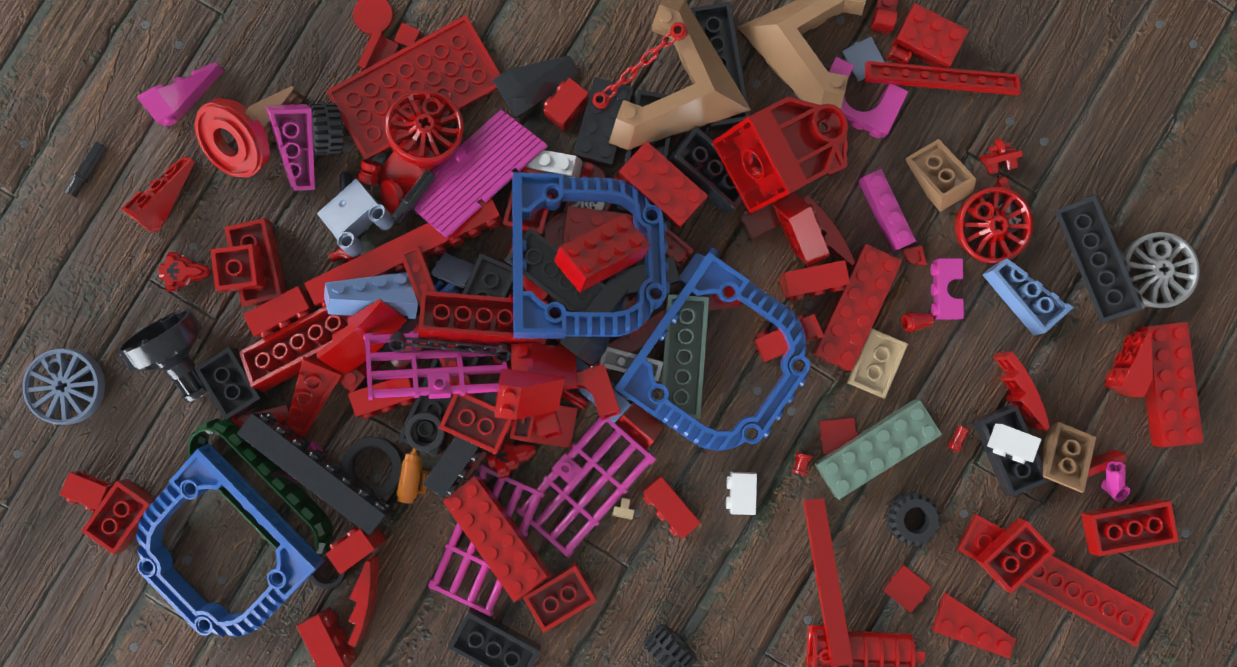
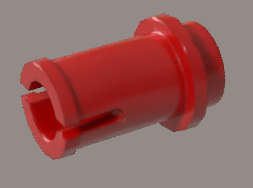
M958 425L951 441H948V448L958 453L960 450H963L962 445L970 431Z

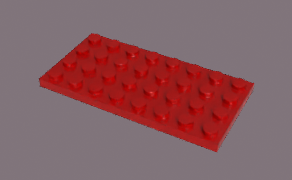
M464 15L326 90L332 103H336L339 107L342 120L364 159L369 161L391 148L386 136L385 119L390 106L400 96L415 90H431L448 97L461 110L498 90L492 79L499 76L500 73L468 17ZM416 100L415 103L423 114V102L425 100ZM409 103L401 107L410 115L415 116ZM429 107L427 109L429 112L437 111L435 107ZM445 108L438 119L452 115V113ZM397 113L392 119L393 121L408 123L407 120ZM391 128L392 136L408 131Z

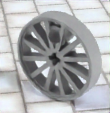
M1166 232L1147 234L1133 241L1123 252L1129 268L1146 271L1145 273L1133 276L1134 280L1147 277L1138 287L1140 295L1151 284L1148 300L1142 297L1146 307L1168 308L1176 306L1185 301L1197 286L1200 273L1198 258L1192 247L1179 236ZM1153 239H1160L1158 242H1152ZM1168 241L1175 245L1173 249ZM1142 242L1145 244L1148 256L1138 248ZM1157 246H1159L1160 255H1158L1156 252ZM1181 250L1185 260L1172 264L1173 258ZM1132 253L1145 265L1130 262ZM1188 265V274L1174 270L1178 266ZM1173 277L1187 280L1185 287L1182 288ZM1168 285L1178 293V296L1174 299L1170 295ZM1159 288L1164 303H1157L1156 301Z

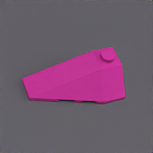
M214 62L192 71L190 77L180 78L179 76L174 78V82L165 87L162 84L154 86L138 95L137 98L157 123L163 126H171L184 116L224 72V69Z

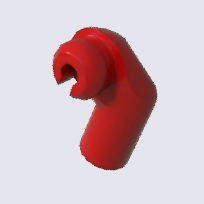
M341 248L328 254L333 263L342 258L349 259V261L357 258L351 257Z

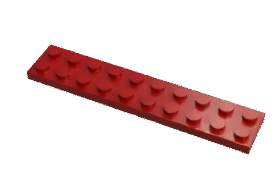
M974 514L956 550L975 559L1005 530ZM1052 555L1021 584L1137 647L1155 612Z

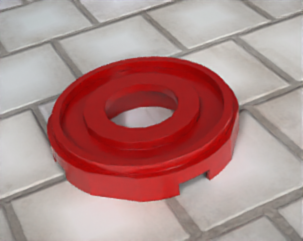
M224 98L213 99L203 105L196 115L195 133L200 147L208 159L223 172L231 176L245 178L255 175L268 163L270 157V149L262 125L258 119L253 122L244 112L247 108L239 102ZM220 128L229 131L234 136L238 144V152L228 146L223 139Z

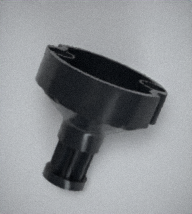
M189 308L183 311L178 310L156 320L132 335L117 349L118 355L129 370L135 368L136 370H163L168 378L174 381L179 388L185 402L198 399L207 392L194 369L196 365L189 356L202 329L201 324Z

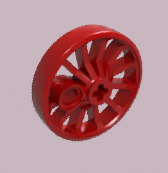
M415 90L400 96L390 106L385 119V131L391 148L401 159L417 166H434L445 162L455 154L462 141L464 123L459 109L448 97L431 90ZM416 100H425L423 102V114L419 111L415 103ZM409 103L415 116L410 115L401 107ZM429 107H435L437 111L429 112L427 109ZM445 108L452 113V115L438 119ZM397 113L407 120L408 123L393 121L392 119ZM454 121L457 122L458 126L457 129L441 127ZM391 128L408 130L396 136L391 134ZM440 135L456 136L457 139L454 143H451ZM412 138L404 149L397 145L401 141ZM421 139L419 157L409 154ZM426 140L434 157H424ZM434 140L448 150L440 154Z
M990 187L973 193L961 204L955 218V235L960 247L970 257L985 263L997 264L1006 258L1009 260L1015 258L1025 249L1033 231V217L1027 202L1015 191L1003 187ZM991 193V203L985 202L984 194ZM1000 193L1007 197L998 210V197ZM1014 201L1018 209L1005 215L1006 210ZM980 206L984 208L983 216L979 214ZM966 212L982 223L964 222ZM1022 214L1023 224H1008L1010 219ZM963 227H982L967 237L964 236ZM1007 228H1022L1020 239L1011 234ZM982 235L976 247L972 250L968 242ZM1004 237L1016 244L1011 251H1009ZM988 241L987 258L980 255V252ZM996 241L1003 253V256L997 258L995 257Z

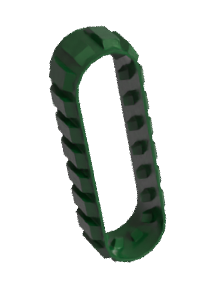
M217 418L197 426V431L191 433L187 451L189 458L198 448L209 444V435L217 433L311 528L316 540L315 548L313 546L311 548L319 556H322V553L330 548L329 546L333 540V527L326 513L281 467L237 434L241 429L240 426L230 420L223 419L220 421ZM224 486L217 489L275 550L281 545L257 522L249 511L242 507V504Z

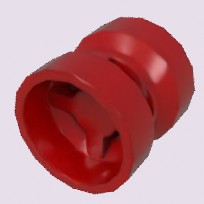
M363 159L361 161L362 170L358 174L357 180L368 185H377L379 179L377 174L381 171L382 165L376 161H366Z

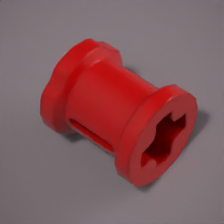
M895 43L886 60L889 61L891 59L898 64H907L913 52H907L899 48L898 44Z
M796 452L797 458L792 472L809 476L808 469L813 456Z

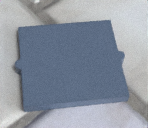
M872 37L859 43L855 42L853 46L842 51L846 62L854 65L852 73L857 82L865 79L866 61L884 62Z
M444 253L440 260L436 261V266L432 270L431 275L464 288L475 265Z

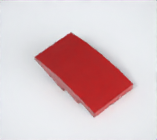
M379 299L348 318V326L332 335L333 342L317 351V358L346 375L366 361L364 333H373V335L393 334L401 328L407 319L400 312ZM370 343V353H376L385 343Z
M1013 351L998 352L993 356V359L1005 372L999 378L1012 392L1006 399L1011 405L1018 406L1022 418L1031 429L1047 431L1050 426L1045 408L1026 369Z
M376 554L366 560L349 598L357 602L348 621L356 625L348 641V644L356 647L365 637L377 598L379 555Z

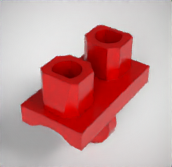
M996 139L994 146L989 147L990 154L979 156L981 163L985 164L986 172L993 174L1000 171L999 162L1004 161L1005 169L1018 168V157H1022V150L1016 151L1015 148H1010L1009 142L1004 143L1002 139Z

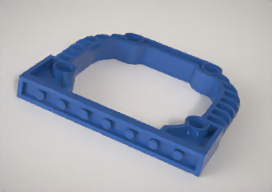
M513 172L514 338L616 337L634 332L645 324L653 310L662 305L670 289L669 280H666L669 263L665 260L668 244L667 241H664L667 224L663 222L662 210L656 205H650L646 196L644 197L633 185L631 186L622 180L598 177H563V174ZM552 194L555 195L557 198L550 199L548 195ZM567 201L607 202L620 205L633 214L634 226L650 244L645 254L646 280L637 293V304L628 310L613 313L567 312L563 304L559 302H551L547 305L536 297L532 291H523V271H526L527 259L523 258V251H526V238H522V219L529 220L542 208L556 210L560 207L561 202ZM647 216L654 217L655 221L649 220ZM650 293L657 294L659 299H653ZM557 312L560 315V317L554 319L549 315V313Z
M708 252L614 389L702 448L728 450L738 447L744 442L756 444L763 436L766 438L773 429L771 425L774 420L778 421L784 413L783 407L785 404L792 402L796 396L794 391L798 386L802 387L808 378L806 374L810 369V362L805 357V332L797 316L788 307ZM726 286H730L734 290V295L731 298L726 297L723 293ZM691 292L696 296L718 294L719 298L724 302H732L736 299L773 323L783 333L788 346V350L781 360L783 375L756 414L741 418L732 430H715L708 427L669 401L667 387L664 384L655 382L652 364L645 359L658 339L663 341L669 332L666 328L670 322L674 324L681 315L678 311ZM800 359L803 362V368L796 371L793 364L796 360ZM654 389H663L664 396L661 399H655L652 395ZM749 428H755L756 436L748 438L746 431Z
M210 443L198 448L169 480L170 484L145 510L139 521V529L136 534L137 541L139 542L137 551L141 559L137 565L139 573L197 633L203 636L214 633L220 636L230 635L238 637L254 632L325 562ZM223 486L281 544L276 549L277 565L267 575V581L270 586L245 612L230 614L220 604L207 603L172 567V556L162 545L163 529L167 521L186 499H195L209 489L217 490Z

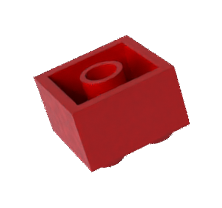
M571 78L566 82L562 81L557 88L558 92L554 97L550 96L544 104L546 119L564 133L585 109L589 99L588 92Z
M248 244L211 249L216 291L225 293L265 287L259 246Z

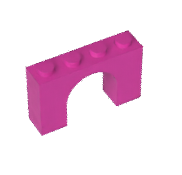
M836 57L828 72L849 77L854 65ZM889 84L885 88L875 109L867 112L857 111L848 105L844 97L841 110L845 114L847 121L852 123V127L858 130L864 129L874 138H884L889 133L908 91Z

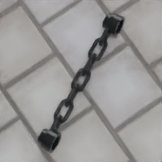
M401 332L393 333L389 339V348L397 352L403 351L406 346L490 354L495 355V358L500 362H507L511 359V347L507 343H500L498 346L405 337ZM419 341L427 342V345L419 344ZM433 343H440L441 346H433ZM447 344L455 345V348L447 347ZM462 346H469V349H462ZM476 347H480V348H483V351H482V350H475V349H476Z

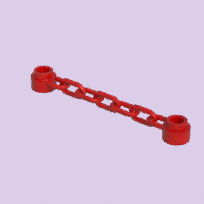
M681 22L674 23L670 31L662 38V42L656 48L649 49L635 67L631 66L623 72L620 80L614 85H609L602 92H597L593 96V104L599 109L607 108L610 104V99L617 93V89L623 83H629L635 78L642 66L653 62L658 57L660 50L665 46L672 45L676 40L680 41L686 38L688 34L687 27ZM681 27V33L676 34L675 29ZM672 35L674 39L668 43V40L665 39ZM652 52L655 56L648 61L645 57ZM631 70L634 74L627 80V77L624 76ZM611 88V91L614 92L609 96L606 92ZM600 96H603L604 98L602 103H598V98Z

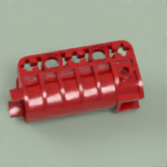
M809 625L806 667H831L825 627L823 625ZM848 631L853 664L837 667H915V663H924L925 651L916 650V644L910 633Z

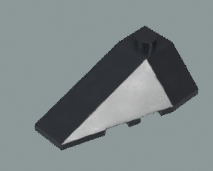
M568 55L508 69L492 79L512 114L517 117L557 90L562 81L566 82L569 78L572 79L580 72L571 56Z

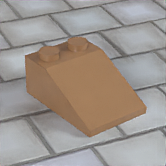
M940 139L906 158L907 164L925 194L940 212L974 192L976 178Z
M1060 422L1052 425L1046 431L1043 443V477L1083 493L1096 437Z

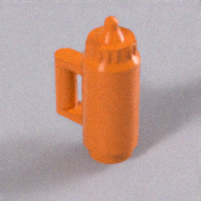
M414 448L411 453H406L402 463L396 494L398 496L397 501L413 504L417 494H426L427 487L423 483L431 470L422 469L423 457Z

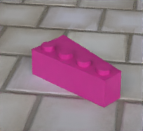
M307 104L265 105L291 187L294 191L315 190L311 108Z

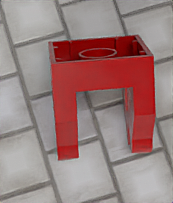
M786 97L747 117L712 141L745 206L749 213H752L828 173L839 141L845 137L848 122L842 110L833 104L819 105ZM820 124L825 125V131H822L820 129Z

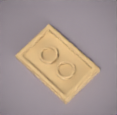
M871 328L847 383L885 399L908 344Z

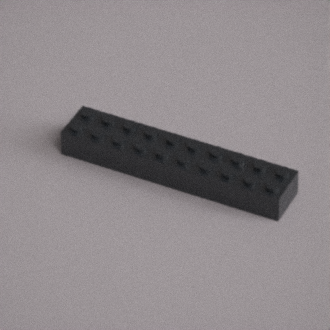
M480 253L463 294L508 298L509 291L513 287V267ZM462 346V349L469 348V346ZM482 356L462 357V361L465 367L478 366ZM434 358L430 368H443L440 359ZM468 375L470 382L474 375ZM427 377L425 378L422 387H428ZM451 394V398L429 399V395L416 398L398 440L409 444L405 435L406 425L416 414L432 412L443 419L453 394ZM424 419L419 421L414 428L415 438L423 444L433 442L438 435L437 425L431 420ZM446 432V437L439 447L425 452L430 453L434 456L439 455L444 445V442L448 436V432Z

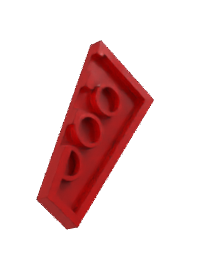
M305 356L302 359L286 425L294 430L293 433L303 437L342 376L341 372Z
M943 593L931 629L933 632L1010 658L1016 641L1015 638L947 593Z

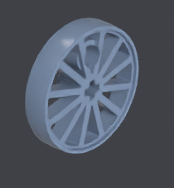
M60 348L41 354L29 365L23 379V396L27 406L38 418L53 424H75L89 418L100 406L105 393V378L101 367L94 358L77 349ZM66 353L73 355L71 361L65 359ZM56 355L57 359L50 360L51 357ZM81 359L87 364V366H85L83 369H81L79 372L75 374V370ZM58 363H59V365H60V370H59V372H57V370H56V365H57ZM42 364L51 377L38 372ZM90 371L92 372L94 381L79 383V380ZM36 377L51 384V386L34 387V379ZM95 386L94 394L91 396L82 392L79 388ZM52 390L36 401L34 392ZM77 396L90 402L86 409L77 400ZM53 398L47 413L44 412L41 407ZM69 402L78 413L73 418L70 417ZM60 403L62 420L55 418V413Z

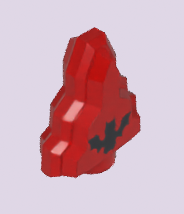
M168 252L165 263L160 264L158 270L160 279L165 281L167 292L179 291L180 287L189 286L192 281H201L209 277L211 271L210 268L200 263H192L189 258L181 257L180 253Z
M511 442L503 443L499 453L494 454L491 452L486 454L490 470L496 469L499 478L502 479L510 476L511 471L518 469L521 462L527 461L535 455L536 450L534 445H514Z

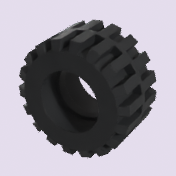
M310 103L309 107L312 110L313 154H340L343 147L344 132L339 107L336 103Z
M914 492L903 493V496H896L895 501L891 500L890 508L887 507L886 511L889 513L885 515V520L888 521L886 525L891 530L892 535L906 544H913L914 546H919V543L923 545L928 544L927 540L932 541L935 539L933 535L934 533L938 535L940 531L937 530V527L942 525V522L939 521V518H942V516L937 511L939 510L938 506L933 504L934 501ZM918 507L922 512V522L917 528L908 530L904 524V516L911 508Z
M660 623L643 642L649 654L662 667H692L697 661L694 651L672 629Z

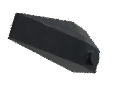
M611 277L584 312L613 313L621 311L628 288L614 277ZM565 336V339H562L560 343L576 356L594 366L606 351L611 337Z

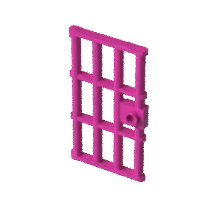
M414 331L403 333L405 337L418 338V333H414ZM364 333L363 336L366 345L368 400L408 396L419 398V396L429 395V399L451 398V394L465 395V393L497 392L499 383L465 385L464 375L500 373L501 368L507 369V362H501V365L463 367L462 357L495 356L490 354L450 350L416 351L415 347H411V351L370 353V343H388L390 336L393 334L373 335V333ZM457 357L458 367L417 369L416 359ZM412 360V369L371 371V361ZM459 375V385L450 386L449 376ZM418 377H427L428 387H418ZM413 378L414 388L372 390V380Z
M599 417L577 444L574 443L570 452L568 454L565 453L554 465L553 471L543 478L544 481L537 490L544 493L551 486L559 494L536 520L532 518L530 524L566 557L570 558L574 553L573 550L595 525L598 526L600 524L601 518L623 494L628 492L627 489L649 464L652 465L655 462V456L645 450L609 418L601 420ZM608 422L615 431L595 454L590 457L582 449L600 428ZM622 435L630 444L612 465L605 470L597 462ZM637 448L646 457L621 484L613 475ZM578 453L587 460L583 467L573 460ZM595 467L603 475L577 503L569 494L588 472ZM558 476L568 483L564 489L554 482ZM610 480L618 488L592 516L584 507ZM534 494L521 507L516 509V512L523 518ZM566 499L574 508L550 534L542 525ZM581 512L589 521L569 544L564 547L556 539Z
M480 464L478 476L482 477L483 480H485L487 473L498 477L492 491L497 499L505 481L516 485L506 508V512L510 517H512L523 489L534 494L519 528L524 537H527L529 525L541 497L544 498L545 493L508 476L500 479L495 470H490L485 464ZM457 523L449 543L445 545L444 555L428 587L488 616H493V609L503 586L497 579L486 607L475 603L489 566L484 559L474 555L476 548L472 542H470L467 551L456 547L463 531ZM453 552L464 556L452 586L448 590L439 584ZM473 560L482 566L467 599L457 594L469 564Z

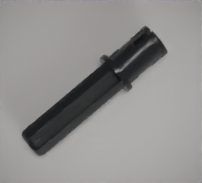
M99 142L93 144L77 172L72 174L73 178L64 192L71 193V196L77 198L85 182L88 183L87 179L106 150V146Z
M430 170L423 172L405 198L400 200L401 203L391 214L392 219L395 218L396 222L402 224L405 217L411 210L415 209L414 205L434 180L435 175Z

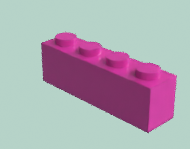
M882 169L861 178L858 181L891 252L916 242Z

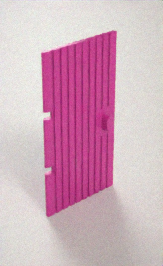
M500 110L459 146L451 158L439 164L431 171L434 173L435 178L414 205V210L447 239L481 208V205L478 204L481 199L485 203L513 179L512 171L515 168L520 172L548 145L503 110Z

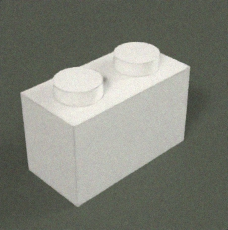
M995 423L987 446L993 448V453L1004 457L1006 454L1013 456L1012 460L1024 464L1025 461H1034L1041 439L1006 425Z
M730 472V476H727V489H730V497H726V509H729L731 514L756 515V473Z

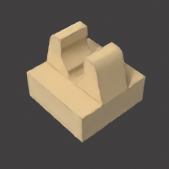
M622 498L620 507L614 506L612 516L632 520L634 510L629 509L630 499Z

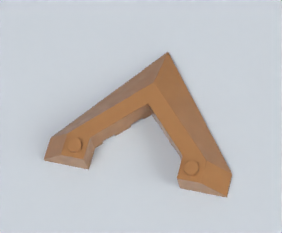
M662 0L652 23V31L665 36L676 22H681L687 27L688 34L686 38L680 41L676 40L673 45H675L692 85L644 107L623 100L609 144L625 150H631L643 145L646 141L652 143L665 137L690 131L696 126L699 128L712 122H718L734 115L751 111L685 0ZM681 27L675 29L676 34L682 31Z
M796 0L737 27V30L745 35L752 47L766 59L765 61L786 85L788 84L794 90V94L800 100L819 105L833 104L841 109L848 76L828 72L802 34L810 29H815L825 23L830 17L837 16L842 12L862 16L866 0Z

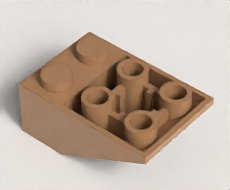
M291 86L249 106L245 113L253 122L258 119L270 145L276 139L265 105L304 104L305 97Z

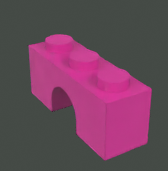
M936 259L930 267V273L933 276L931 295L934 297V303L931 305V314L934 315V320L964 319L963 299H955L947 291V286L951 280L963 279V259Z

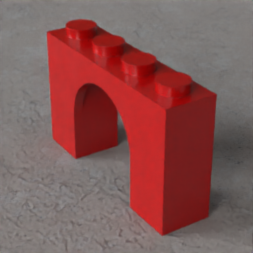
M596 363L594 366L590 365L589 369L584 371L577 370V388L585 389L593 395L601 420L620 415L621 411L605 364ZM563 389L562 394L570 389ZM556 411L534 416L539 435L543 440L563 434Z

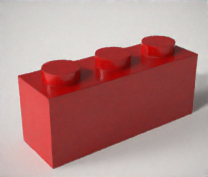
M661 475L642 490L644 501L649 506L652 504L658 510L655 512L662 522L666 520L671 525L668 529L675 537L679 535L683 539L701 524Z

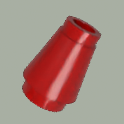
M907 313L902 316V327L905 331L914 332L934 324L932 314Z

